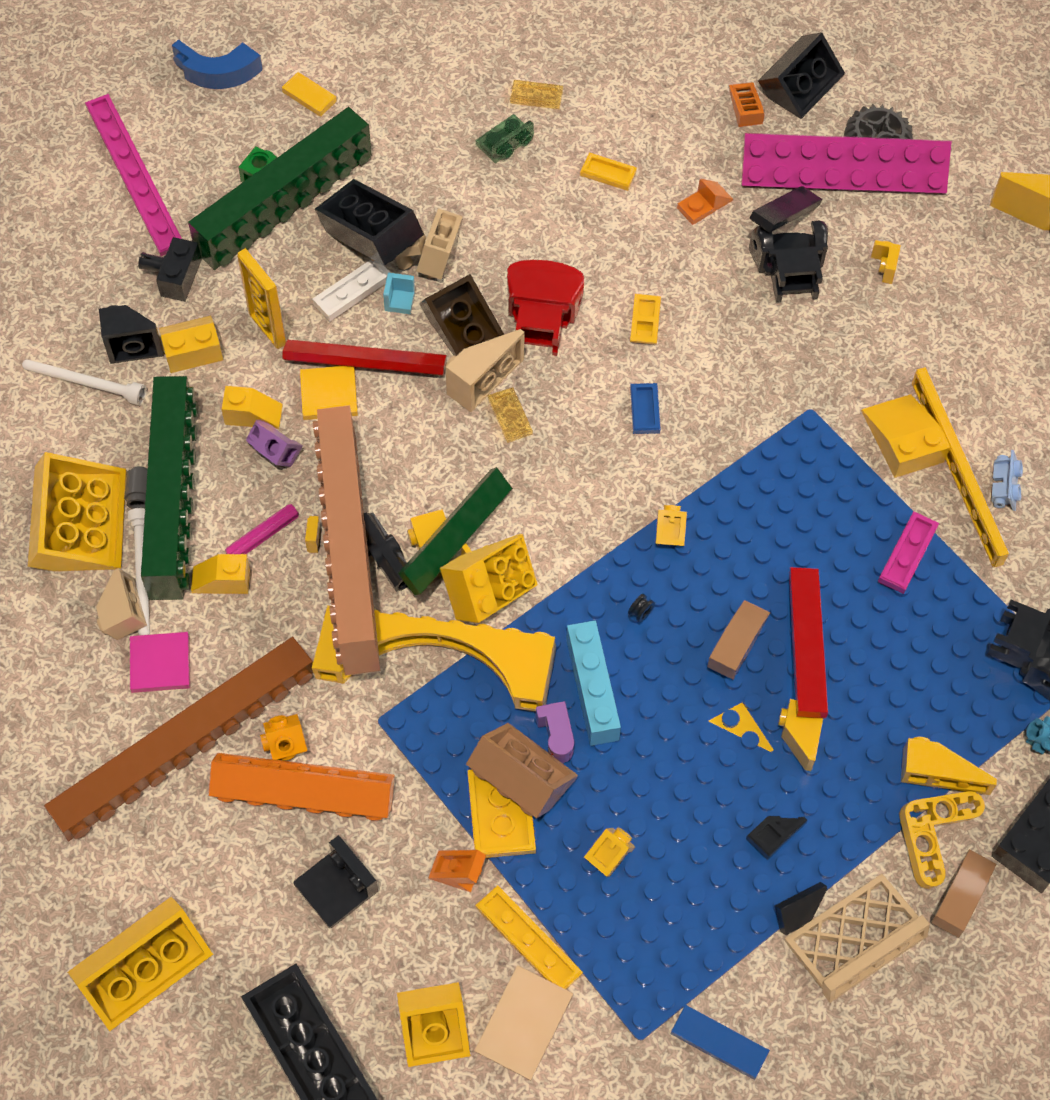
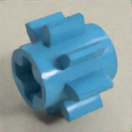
M1046 716L1044 721L1035 718L1028 725L1026 731L1028 737L1026 743L1032 745V749L1040 754H1044L1045 750L1050 751L1049 716Z

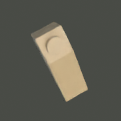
M438 208L424 244L416 272L422 273L429 278L442 279L463 216Z

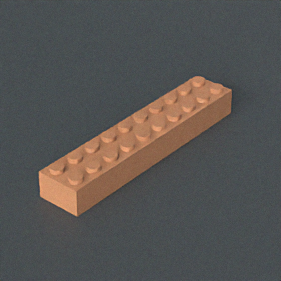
M350 405L317 409L318 421H313V430L316 438L317 474L321 487L319 488V497L323 509L321 511V519L325 531L323 542L325 552H327L325 564L327 575H329L327 586L329 599L331 600L330 617L334 629L332 631V640L336 651L337 664H343L345 676L381 671L367 537L363 516L364 508L357 442Z

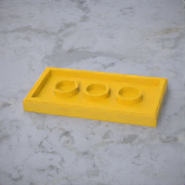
M245 248L238 252L237 257L248 313L275 348L280 349L285 346L286 340L277 287Z

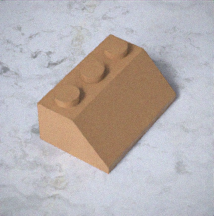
M509 723L483 735L466 763L477 777L490 782L502 796L512 799L520 805L524 813L535 818L548 812L578 777L575 772Z

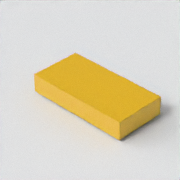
M299 72L282 86L284 94L320 117L337 102L335 95Z
M589 152L580 171V176L628 191L637 172V167Z

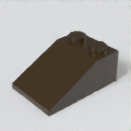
M471 274L430 295L420 303L430 324L453 356H457L463 349L505 335Z

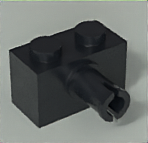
M173 237L164 257L142 252L140 254L141 257H139L138 268L159 272L156 282L160 296L186 302L202 261L198 242Z

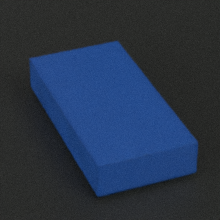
M657 383L630 384L633 434H660Z

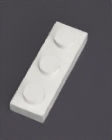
M369 260L312 299L313 305L330 322L385 285L387 275L391 272L382 264Z

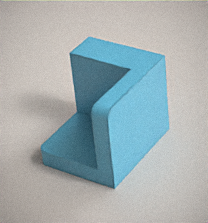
M388 273L383 293L385 311L411 314L415 297L414 276Z

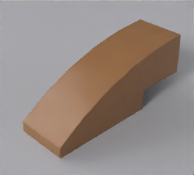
M744 600L710 655L707 667L734 680L765 625L770 612Z
M969 849L931 923L959 938L964 932L991 878L996 863Z

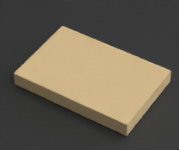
M517 965L474 1051L531 1081L574 994Z

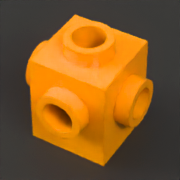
M298 714L287 717L278 715L272 717L269 722L263 723L265 733L260 735L264 752L270 751L273 760H289L295 757L296 754L308 751Z

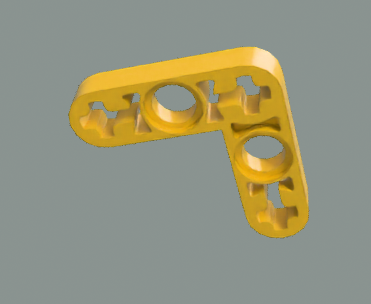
M968 791L911 801L901 808L899 813L914 878L920 887L931 889L939 886L944 882L946 876L934 826L964 822L979 817L984 812L985 803L978 793ZM966 802L969 804L973 803L975 806L972 810L966 808L958 811L957 806ZM937 803H943L947 806L949 810L947 818H942L937 814ZM927 810V815L918 819L910 817L911 811L917 813ZM918 836L924 837L928 841L929 849L927 852H921L917 848L916 839ZM931 856L932 860L921 863L920 859ZM927 870L934 871L936 877L932 879L931 877H926L924 872Z

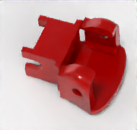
M532 259L512 263L507 268L508 316H514V322L517 323L516 330L521 329L524 331V344L552 347V356H557L561 329H567L569 323L574 324L584 294V275L575 267L549 260Z

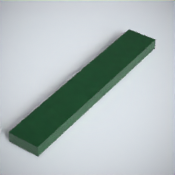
M497 467L489 470L398 573L414 595L421 594L440 573V568L454 557L513 489Z

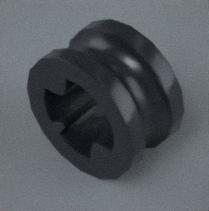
M641 594L632 603L628 614L630 616L635 615L637 617L636 620L642 622L654 608L655 602L653 600L648 601L647 596Z

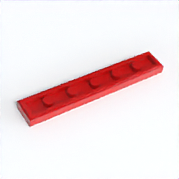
M287 339L282 350V359L290 361L443 375L447 361V355L289 339Z
M790 567L789 585L797 717L827 718L828 703L819 569Z

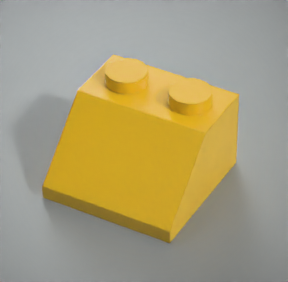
M211 315L159 328L170 373L223 361Z
M459 982L397 993L408 1067L470 1057Z

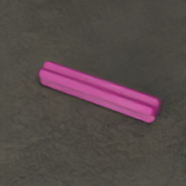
M292 504L286 505L226 547V554L249 553L297 519L299 516L298 511Z

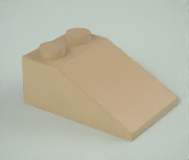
M521 329L463 349L457 356H452L445 366L447 395L472 412L524 360V331Z

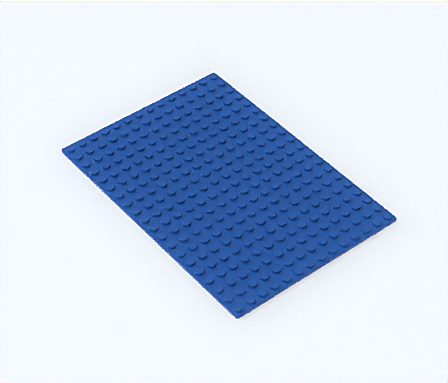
M812 409L802 413L675 505L681 506V512H687L684 546L655 544L656 518L502 629L515 628L521 632L531 634L544 632L555 637L556 653L546 705L565 701L574 738L572 758L563 764L575 772L578 777L548 812L538 818L532 816L536 854L491 857L488 859L574 964L583 972V975L637 1040H644L680 1011L685 1004L687 1005L776 933L779 930L775 910L776 904L819 882L827 885V890H829L902 830L899 813L905 804L914 800L943 796L952 790L901 782L903 748L908 738L925 737L932 742H938L979 768L1026 730L1035 718L1042 717L1050 710V701L1027 683L1022 682L1024 676L1019 674L1021 668L987 655L991 644L1001 647V645L993 642L997 633L1005 636L1009 628V624L1000 621L1004 611L1014 612L1007 609V605L936 533L904 594L878 582L913 510ZM790 567L819 569L828 715L827 718H823L816 759L811 771L805 770L781 737L783 726L778 725L781 709H787L790 699L796 700L789 585ZM645 594L648 601L653 600L655 602V606L645 620L638 622L635 615L630 616L628 614V610L638 596ZM746 600L770 612V615L733 680L707 667L709 657L743 601ZM596 620L621 731L619 741L590 746L566 635L567 625ZM468 654L378 719L379 726L472 839L473 828L467 772L471 768L466 763L481 737L509 723L548 752L549 738L546 726L538 728L535 717L536 711L515 709L513 700L501 679L488 666ZM743 702L774 750L770 752L758 746L759 736L753 731L745 732L741 738L709 722V720L723 713V725L727 728L736 727L740 716L735 710L729 709ZM911 811L910 817L917 818L923 812L916 813L914 811ZM767 816H780L781 818L805 817L808 820L807 823L769 860L746 839L747 835ZM619 827L632 837L630 842L635 848L632 852H628L614 872L607 877L585 859L584 856L606 828H614L616 830Z

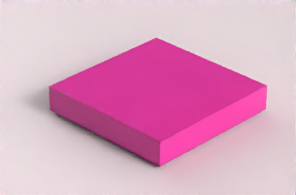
M188 632L130 636L131 693L190 688Z

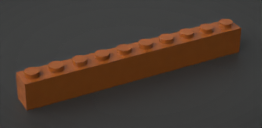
M292 636L44 805L45 809L68 842L73 838L77 840L84 837L90 831L89 827L99 820L104 822L110 819L115 814V809L124 803L131 804L140 797L141 791L149 786L155 787L165 780L166 774L173 769L179 770L189 764L192 756L200 751L202 753L207 752L224 734L229 736L239 729L240 723L249 717L254 719L262 714L266 705L272 701L279 702L288 695V690L297 684L299 686L306 684L313 676V661Z

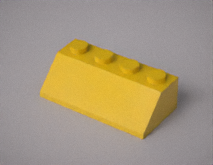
M171 896L67 973L110 1032L211 957L213 953L183 908Z

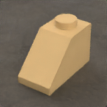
M120 568L115 569L96 609L99 617L97 619L99 629L102 633L119 640L147 626L134 577Z

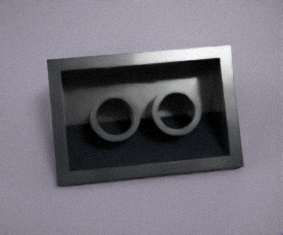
M820 32L801 36L758 82L768 99L802 119L840 80L845 72L825 36Z

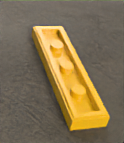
M498 885L475 905V908L544 979L567 990L583 975V972Z

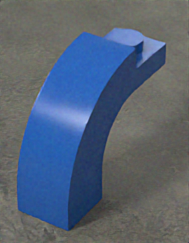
M179 39L172 44L173 60L179 68L183 69L185 79L200 87L209 89L236 87L248 82L263 70L261 55L243 42L230 53L220 57L202 56Z

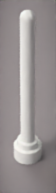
M28 359L22 363V367L25 370L122 395L128 403L141 406L143 400H138L139 397L144 399L147 392L146 385L137 382L123 385Z
M135 508L127 513L128 525L134 531L136 588L147 626L138 630V634L149 635V600L141 579L145 509Z

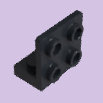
M339 835L329 842L331 852L293 882L297 890L328 928H333L378 892L377 880Z

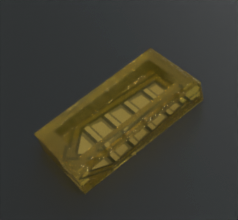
M514 80L510 103L560 109L563 85Z
M513 387L488 395V401L507 443L533 435V430Z

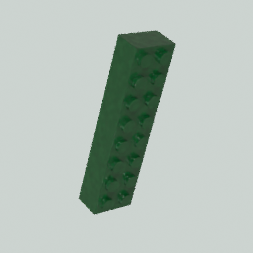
M348 106L188 221L192 241L198 242L201 258L214 271L220 266L228 265L238 252L245 248L248 250L254 241L261 236L269 235L273 227L280 222L288 221L295 211L301 207H307L318 194L326 193L337 180L348 177L352 169L359 164H366L372 156L369 124Z
M187 376L153 377L141 579L149 600H183L184 590H189V574L185 573V565H190L191 552L190 548H187V539L192 538V524L188 522V514H193V498L190 497V490H194L195 479L194 473H191V465L196 464L195 449H192V441H197V426L193 425V417H198V402L195 401L194 387L189 386Z

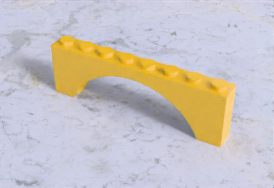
M327 605L312 670L316 679L345 684L352 675L345 676L343 664H337L336 651L332 640V631L334 629L331 623L330 606ZM374 609L379 656L392 650L418 645L452 648L473 656L488 666L506 686L515 709L536 711V707L546 705L556 653L555 637L544 632L531 634L521 632L515 628L502 630L495 629L486 624L473 626L466 625L458 620L444 622L437 621L429 616L415 618L400 612L386 614Z

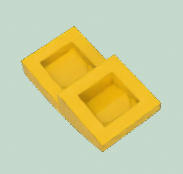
M635 294L630 342L657 345L661 296Z

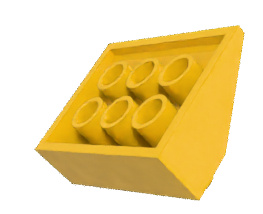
M44 452L34 470L27 567L49 571L121 569L126 469Z

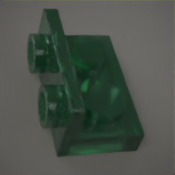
M512 114L476 139V146L496 164L501 159L506 160L511 157L514 150L521 145L527 146L534 137V123L531 120L523 123L515 114Z

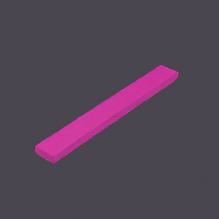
M109 94L85 102L86 108L160 256L166 255L172 238H182Z

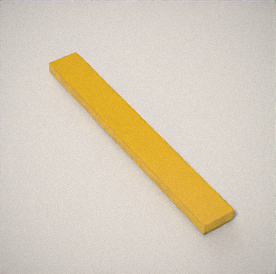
M926 367L917 369L912 381L914 391L922 407L939 424L950 445L945 461L992 567L1002 566L1009 552Z

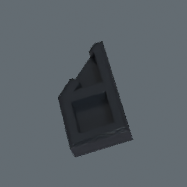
M767 816L747 835L746 839L769 860L808 820L805 817L781 818L780 816Z
M819 882L776 904L775 910L780 932L788 935L810 922L827 891V885Z

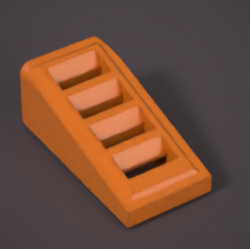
M754 83L729 85L738 127L763 124L765 114ZM749 89V92L737 93V91ZM749 96H751V98L739 99L740 97H749Z

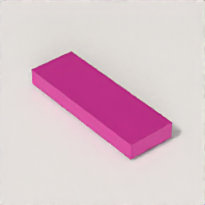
M913 511L878 582L904 594L939 523Z

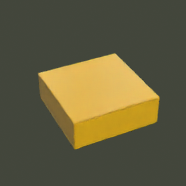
M309 516L307 518L305 543L308 553H318L321 531L319 516Z

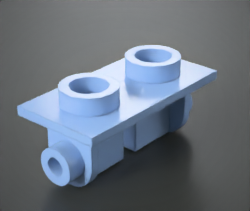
M1011 450V458H1008L1006 455H999L994 461L993 479L994 481L1003 480V482L993 483L991 501L996 508H1004L1005 505L1010 504L1012 510L1016 511V501H1021V486L1018 484V477L1023 475V465L1021 460H1017L1014 450Z

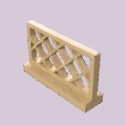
M881 874L787 936L785 942L822 988L823 995L831 1003L928 937L930 923L923 915L918 916L887 878ZM879 885H882L889 894L888 902L870 900V892ZM867 894L866 899H862V898H861V897H863L864 895ZM852 903L865 906L864 919L845 916L846 907ZM868 908L887 909L886 922L868 920ZM890 910L904 912L910 920L903 925L889 923ZM827 920L841 922L839 935L822 933V923ZM844 923L862 925L861 939L843 936ZM866 926L885 929L884 937L879 941L865 939ZM816 927H818V931H817V932H816V931H812L813 929H815ZM803 936L816 938L815 952L801 950L795 941ZM820 939L838 942L837 955L818 952ZM842 943L860 945L859 954L854 958L840 956ZM817 959L836 962L835 970L826 977H823L816 968Z

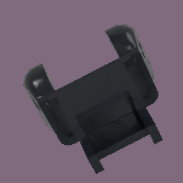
M824 221L811 222L813 235L799 232L772 234V232L769 233L760 226H757L752 231L749 244L750 254L759 273L771 275L776 302L782 301L783 294L811 292L812 300L818 299V284H822L823 280L821 268L824 265L828 249V226Z
M1011 599L1007 609L1016 612V614L1004 611L1000 621L1009 624V628L1005 636L997 633L993 642L1001 645V647L991 644L987 655L1021 668L1019 674L1024 676L1022 682L1027 683L1050 701V609L1047 608L1044 613Z

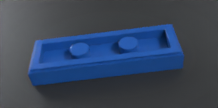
M686 1004L671 1031V1035L753 1080L756 1079L770 1051Z

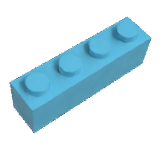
M596 620L567 625L566 641L590 746L619 741L621 726Z

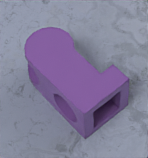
M262 420L255 421L246 438V441L255 450L275 465L291 467L303 447L297 441L289 439L274 426Z
M565 701L536 707L535 717L538 728L546 726L549 738L548 753L561 763L569 761L573 755L574 738Z

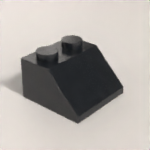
M111 305L107 308L99 309L101 336L110 364L164 356L156 323L127 305Z

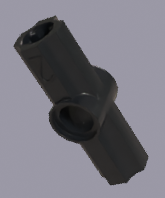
M373 512L364 513L368 556L372 555L377 563V569L382 570L395 591L406 589L408 586L398 573L407 562L403 557L398 542L392 534L388 535Z

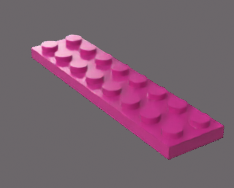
M744 133L741 185L947 193L952 141Z

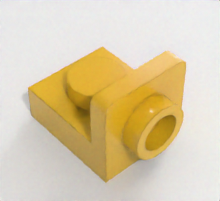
M875 240L871 258L881 260L879 272L884 273L882 282L892 284L901 245L893 244L889 241Z
M664 505V510H657L655 544L684 546L687 512H681V506Z
M619 827L616 830L614 828H606L584 858L605 876L609 877L628 852L634 850L635 846L630 842L632 837Z

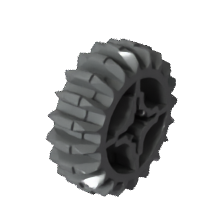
M872 104L869 109L863 106L860 111L855 110L852 117L847 121L844 136L913 139L912 125H909L908 118H902V111L895 113L893 107L886 109L882 104L880 108H876Z

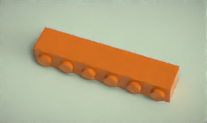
M217 753L211 761L209 796L217 797L219 801L232 802L236 799L247 801L248 804L255 806L268 803L276 804L280 809L300 807L306 808V811L311 813L332 811L336 815L350 817L356 814L364 815L369 820H382L383 818H388L391 811L395 775Z

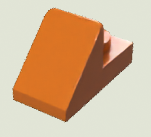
M700 179L698 191L677 203V209L694 225L732 202L733 198L718 182Z
M440 850L437 853L428 878L471 892L474 883H477L478 877L482 872L486 855L479 850Z

